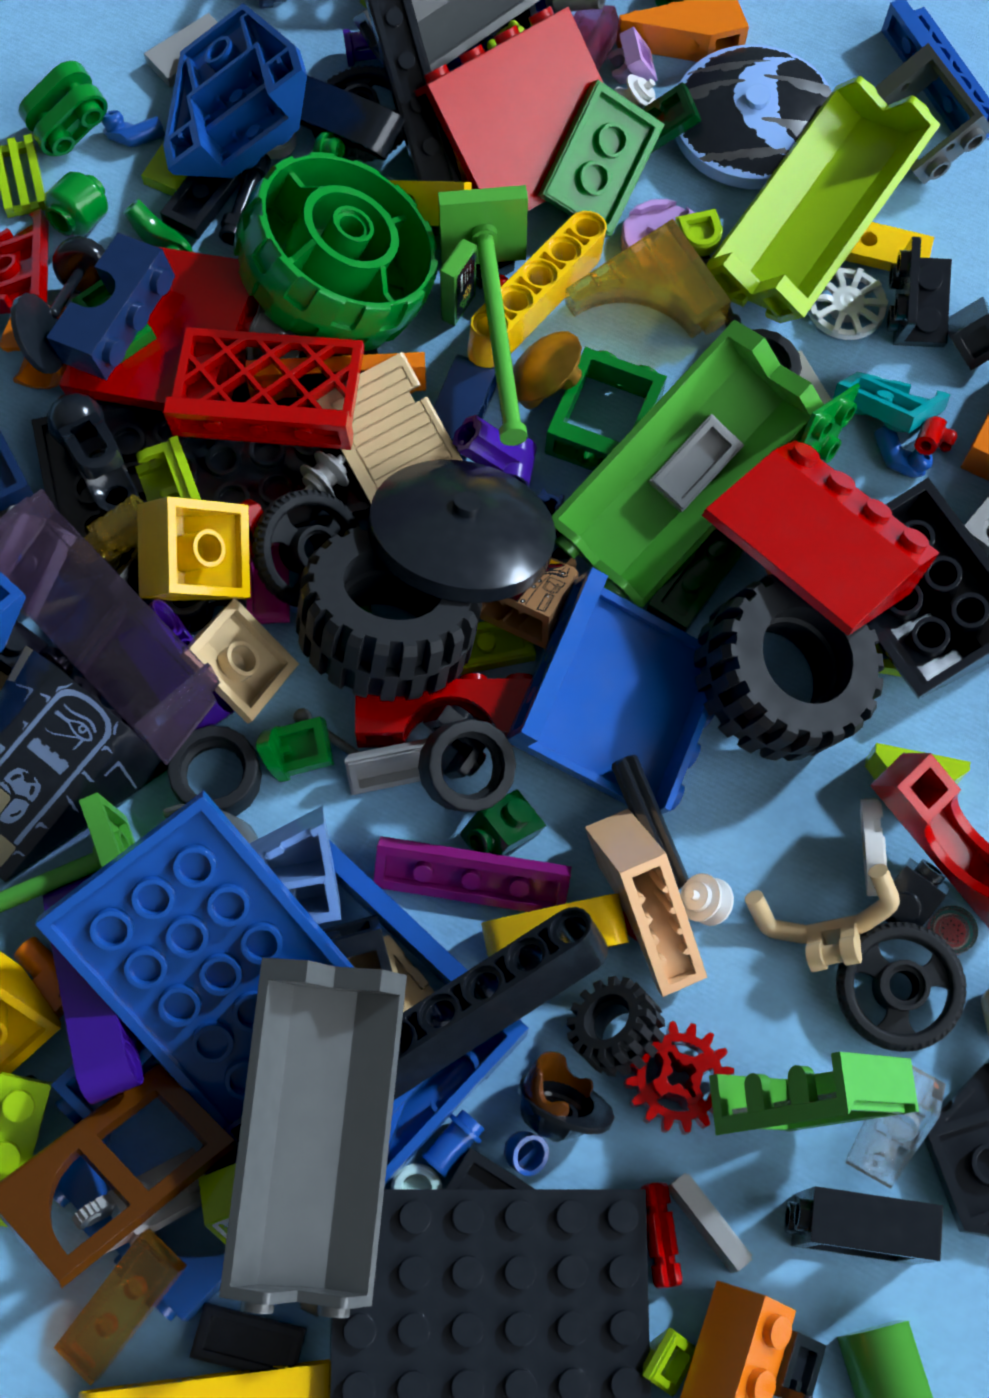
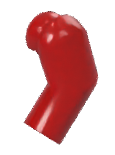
M938 416L929 417L922 424L914 444L915 449L923 455H931L937 448L943 452H949L958 434L955 430L946 428L947 421Z

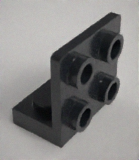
M911 237L905 249L899 250L897 263H892L890 267L889 289H895L896 292L895 304L890 305L888 308L887 331L893 332V345L945 347L948 341L952 259L920 258L921 237Z

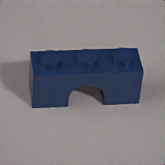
M121 233L116 234L94 266L109 294L112 295L110 299L96 307H83L70 302L46 337L62 363L107 380L114 368L123 361L126 350L136 334L147 325L150 314L162 296L168 293L172 281L176 277L161 248Z

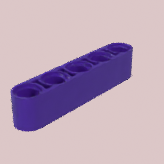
M92 874L44 894V910L49 909L91 877ZM51 943L74 1071L84 1098L93 1105L143 1084V1070L135 1034Z

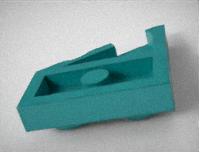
M856 372L837 383L833 399L858 383L861 386L854 400V403L857 404L856 414L870 415L883 421L884 425L890 430L910 433L921 426L929 417L937 416L947 407L951 394L937 390L935 397L931 399L909 394L911 384L886 380L875 375Z

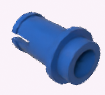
M463 1109L457 1116L450 1115L449 1118L452 1122L432 1146L421 1155L445 1178L474 1142L478 1144L482 1142L479 1137L485 1131Z

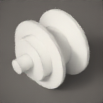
M629 75L626 78L627 89L622 87L614 89V91L641 109L656 100L653 89L655 82L652 79L646 81L642 77Z
M705 873L696 874L689 878L683 885L680 893L688 919L707 926H715L725 921L733 908L734 897L728 883Z

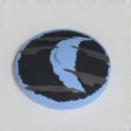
M738 45L724 48L699 60L681 79L680 83L683 82L688 87L702 121L676 137L675 140L686 159L706 176L737 188L762 189L829 97L832 90L824 77L811 64L788 51L764 45Z

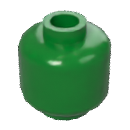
M70 171L46 192L44 197L46 219L54 229L63 235L84 236L106 216L108 211V202L102 183L96 177L80 172Z

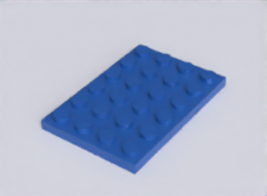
M204 790L39 915L35 922L39 930L174 1079L222 1128L242 1117L262 958L309 960L331 966L355 968Z

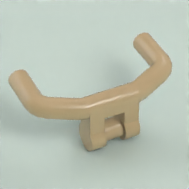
M876 864L869 869L868 874L879 900L857 915L805 925L776 920L763 893L759 890L748 893L745 896V903L757 927L764 935L776 940L807 944L805 947L807 964L811 972L827 970L828 966L843 962L846 966L861 963L860 935L889 918L898 909L900 899L888 867L885 864Z

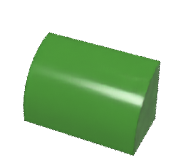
M895 1320L837 1337L855 1398H933L909 1320Z

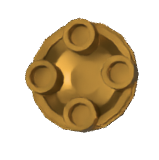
M569 331L554 332L546 335L529 346L517 359L513 367L517 400L525 408L533 409L543 399L548 398L559 389H571L579 382L582 376V371L578 367L582 346L576 335Z

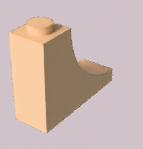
M629 809L586 826L585 830L598 867L614 893H619L622 909L637 938L655 986L662 997L708 978L666 852Z

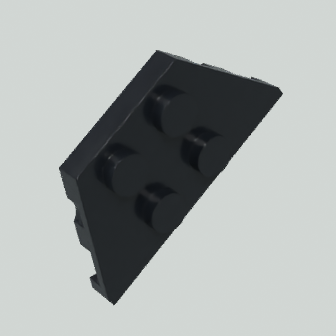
M987 1059L921 1130V1134L959 1232L989 1237V1059Z

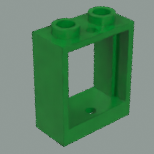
M585 347L578 364L579 369L582 371V376L574 387L564 392L546 433L545 454L594 471L620 442L567 423L587 378L645 398L633 426L634 428L663 397L667 376L659 374L649 366H637L618 359L608 351H596Z

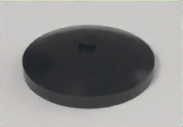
M462 460L425 461L395 472L377 489L372 499L368 520V535L372 548L379 560L391 573L404 583L426 594L466 603L499 601L518 595L532 587L547 570L556 539L555 526L549 510L528 486L498 469Z

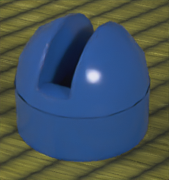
M517 1131L505 1142L503 1153L508 1165L522 1175L532 1176L539 1173L545 1167L549 1157V1148L546 1141L537 1134L530 1131Z

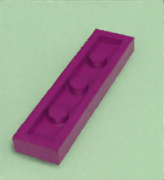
M380 836L377 845L373 881L381 889L530 912L566 904L572 866Z

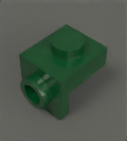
M516 789L507 794L493 807L477 811L460 835L472 851L504 856L512 849L538 836L546 827V824L520 791Z

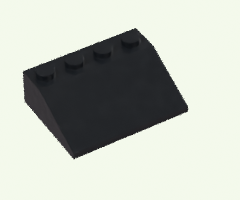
M929 478L885 505L890 508L892 516L906 527L916 529L924 534L929 541V545L940 553L908 596L866 623L869 630L875 629L879 639V646L918 699L989 664V557Z

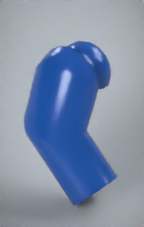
M883 426L874 432L883 461L889 469L909 478H918L924 476L926 470L932 467V455L920 454L916 449L911 452L902 448L896 431Z

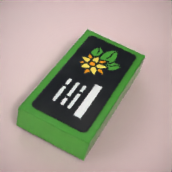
M465 239L458 243L440 269L441 316L443 321L453 326L456 325L476 295L477 245Z

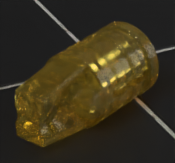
M132 494L125 499V502L118 504L114 510H110L104 517H99L87 526L90 533L71 548L78 562L87 565L93 564L104 556L108 561H111L125 552L127 547L134 545L138 540L137 504L144 502Z

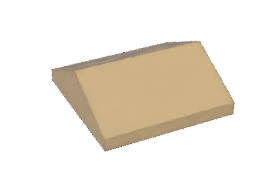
M232 599L192 639L181 655L247 724L255 719L299 665L287 650L237 599Z

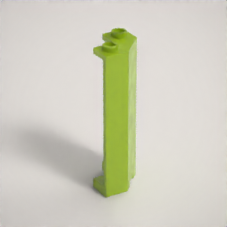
M857 76L837 85L701 273L729 301L742 307L745 306L747 301L767 309L765 316L775 322L784 323L804 318L940 127L939 122L932 116L928 107L913 95L887 105L878 95L876 88L862 76Z

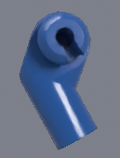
M111 110L106 112L101 121L105 127L103 133L109 140L128 147H138L165 136L158 116L137 124L124 122V117L118 110Z

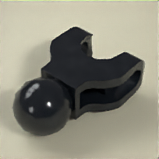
M80 393L61 395L52 404L47 413L49 434L61 446L67 448L103 518L109 523H120L131 519L137 515V504H141L142 500L123 463L119 447L105 423L102 408L89 395ZM118 488L124 489L127 498L122 504L112 505L106 502L105 499L110 491Z

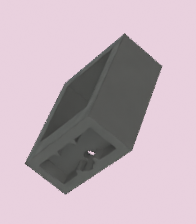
M929 43L875 87L878 95L889 105L908 96L918 95L940 77L970 117L967 122L920 160L917 158L910 167L923 184L944 175L955 159L964 152H970L979 147L989 133L988 121Z

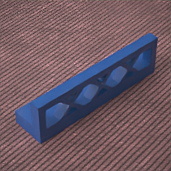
M907 0L890 2L881 32L902 62H906L923 46L929 43L989 122L988 95L926 8L922 7L913 10ZM940 77L923 90L952 133L970 119Z

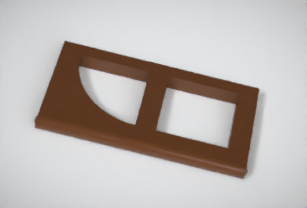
M158 1063L143 1073V1084L110 1098L0 1181L1 1220L61 1289L235 1149V1140ZM155 1098H158L204 1147L148 1191L102 1142V1139ZM81 1156L124 1202L127 1208L67 1255L53 1231L51 1218L52 1202L61 1177L69 1166Z

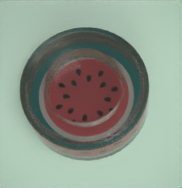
M951 905L940 908L929 918L926 924V928L938 934L951 946L956 956L965 953L973 947L978 937L976 920L970 912L959 906Z

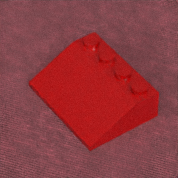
M797 440L773 450L711 503L701 515L847 636L908 596L940 553L929 545V541L924 534L916 529L906 527L892 516V512L887 505L879 500L868 497L856 487L854 480L850 476L831 468L820 459L819 453L813 447Z

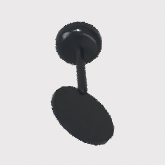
M80 236L71 237L61 242L53 255L52 268L56 278L64 287L51 307L43 299L30 293H24L13 301L11 326L15 340L27 361L42 373H56L64 365L46 337L58 321L57 317L73 293L80 294L101 280L94 266L105 252V249L92 239Z

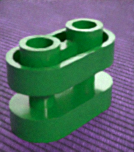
M65 61L53 68L23 98L18 112L27 128L33 132L34 139L43 153L48 156H62L72 151L74 146L103 120L108 104L99 89L92 85V79L83 65L77 61Z

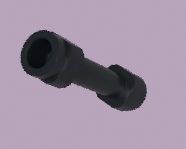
M268 154L261 157L254 167L242 171L244 178L232 211L223 215L220 224L219 238L228 245L234 246L237 223L249 195L269 171L271 158Z

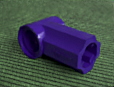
M477 415L465 418L463 424L455 431L452 444L458 448V452L475 463L505 472L529 487L537 451L536 443L527 438L526 441L519 445H505L500 441L497 428Z

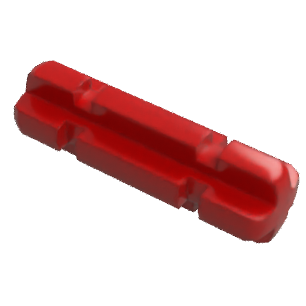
M665 1182L647 1183L641 1186V1189H646L647 1243L649 1256L654 1258L655 1266H651L653 1284L656 1288L660 1289L677 1287L682 1284L683 1278L680 1262L676 1263L675 1255L679 1254L673 1212H668L667 1207L671 1203L669 1188Z

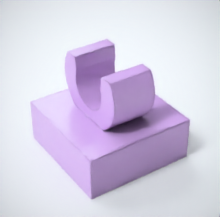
M634 26L620 33L622 48H617L608 55L615 68L621 66L619 69L612 71L614 79L619 84L627 83L626 78L629 75H635L644 78L646 81L652 79L654 82L658 81L651 50Z

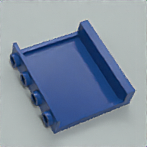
M591 567L575 579L506 738L511 745L627 805L611 767L615 761L623 757L636 755L659 809L664 814L674 810L680 803L685 791V786L682 785L685 773L695 763L700 754L701 744L698 743L703 728L711 722L715 715H708L703 705L708 700L704 692H698L695 677L701 674V669L694 666V653L702 645L698 643V639L604 588L608 575Z

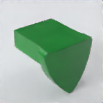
M321 716L281 727L275 726L264 729L258 736L256 749L266 768L280 783L289 781L290 776L334 765L327 723Z

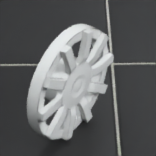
M840 266L832 278H837L839 288H836L831 282L828 283L825 289L830 291L832 295L820 294L816 301L828 302L829 306L818 311L815 302L808 311L811 320L821 331L838 339L856 340L872 334L881 325L888 305L886 294L879 280L863 272L864 269L841 268ZM845 278L853 279L851 286L846 285ZM859 281L867 285L861 290L857 289ZM873 291L877 299L865 298L864 296ZM864 306L879 307L878 316L864 308ZM831 314L836 319L835 325L833 326L824 320L823 317ZM860 315H863L872 323L862 328L859 320ZM842 322H852L854 329L846 330L840 327Z

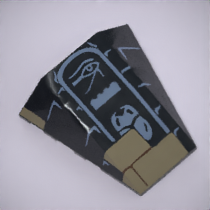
M27 645L24 646L0 691V878L4 882L9 881L61 845L65 840L87 827L79 803L80 799L99 793L113 806H116L156 777L158 778L168 769V764L131 728L60 668Z

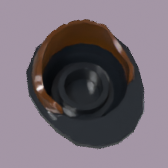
M549 1051L541 1054L528 1073L522 1076L517 1089L521 1101V1116L525 1124L534 1130L538 1136L548 1138L553 1142L574 1139L583 1134H602L610 1130L615 1118L612 1107L593 1091V1081L590 1078L574 1076L567 1066L566 1057L558 1052Z

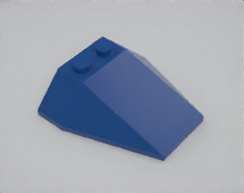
M244 3L180 51L163 143L167 167L173 175L234 178L242 171L254 167L260 158L273 148L288 142L300 128L307 80L301 52L291 41Z

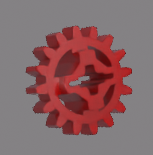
M669 1022L663 1042L654 1041L652 1044L658 1050L654 1056V1061L658 1067L656 1079L647 1084V1065L640 1070L634 1064L630 1065L631 1071L635 1072V1076L625 1079L623 1084L624 1088L636 1089L638 1093L629 1103L630 1106L634 1108L644 1105L648 1109L644 1115L643 1122L647 1124L655 1117L662 1119L661 1132L667 1133L673 1123H678L682 1135L691 1132L693 1120L702 1129L710 1125L707 1111L713 1114L711 1090L704 1101L702 1098L704 1095L700 1089L702 1076L708 1072L711 1075L734 1074V1068L722 1067L720 1060L728 1053L727 1049L721 1048L714 1051L710 1047L714 1038L713 1033L710 1032L700 1039L696 1037V1024L690 1023L684 1033H679L676 1022ZM675 1045L691 1048L698 1055L693 1057L680 1053ZM646 1053L642 1059L648 1064L651 1056ZM672 1066L678 1073L685 1070L689 1074L690 1078L684 1083L685 1089L680 1083L673 1086L669 1083L668 1077L673 1072ZM664 1098L677 1102L682 1111L670 1110L659 1104L658 1101Z

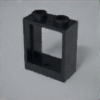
M818 1186L795 1193L794 1202L788 1201L784 1228L785 1233L792 1234V1247L911 1265L941 1261L943 1205Z

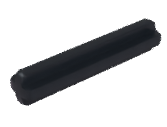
M636 755L623 757L615 761L611 768L628 809L666 852L679 890L689 878L638 757Z

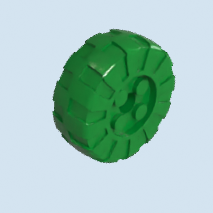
M310 152L307 156L298 158L290 156L272 166L249 195L236 227L234 255L238 256L240 266L238 274L249 296H254L265 310L264 314L284 331L290 330L299 336L363 340L364 351L379 348L385 341L394 340L414 320L425 304L437 275L438 260L435 259L437 247L435 237L428 221L423 219L413 199L399 185H394L380 175V171L357 160L351 161L336 157L333 153Z

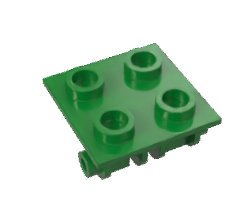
M858 383L812 412L803 436L798 440V442L813 447L819 453L820 459L825 463L830 462L841 446V440L838 439L841 429L849 423L856 412L857 404L854 403V400L861 386Z

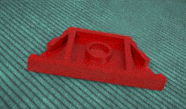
M42 209L30 213L29 216L33 224L13 236L8 228L0 232V314L11 313L14 299L24 293L35 294L47 303L49 222Z

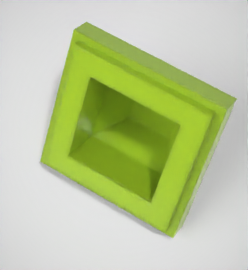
M667 1328L650 1342V1353L643 1364L642 1376L673 1397L689 1370L696 1347L672 1328Z

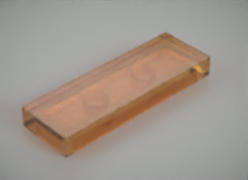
M150 1228L144 1231L134 1241L54 1346V1349L91 1386L102 1377L187 1265Z

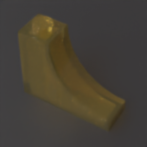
M673 219L565 289V304L574 317L586 310L605 304H639L669 316L691 338H694L701 332L709 335L719 329L727 321L725 316L731 304L727 294Z

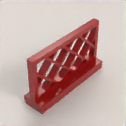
M186 327L172 397L166 396L164 416L173 436L351 450L354 435L352 422L364 354L363 340ZM196 343L215 344L220 352L202 364L193 356ZM246 347L259 348L264 355L246 368L235 357L236 354ZM291 350L303 351L308 359L291 371L279 359ZM335 353L350 354V364L336 374L324 363L325 360ZM229 360L238 373L221 385H218L209 373ZM270 364H273L283 376L263 389L253 376ZM317 367L328 380L308 392L298 379ZM201 378L213 389L200 399L185 398L186 389ZM347 380V386L345 387L343 382ZM246 381L257 392L255 396L246 402H233L227 395ZM289 385H292L302 396V398L290 406L277 405L272 399L273 396ZM336 388L344 397L343 410L323 409L317 400Z

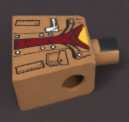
M557 548L552 553L547 570L537 583L513 597L499 601L483 602L480 619L545 649L575 579L578 578V571L575 569L577 565L576 559L573 560L560 548Z

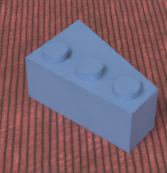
M323 805L250 843L253 849L317 924L341 920L340 897Z

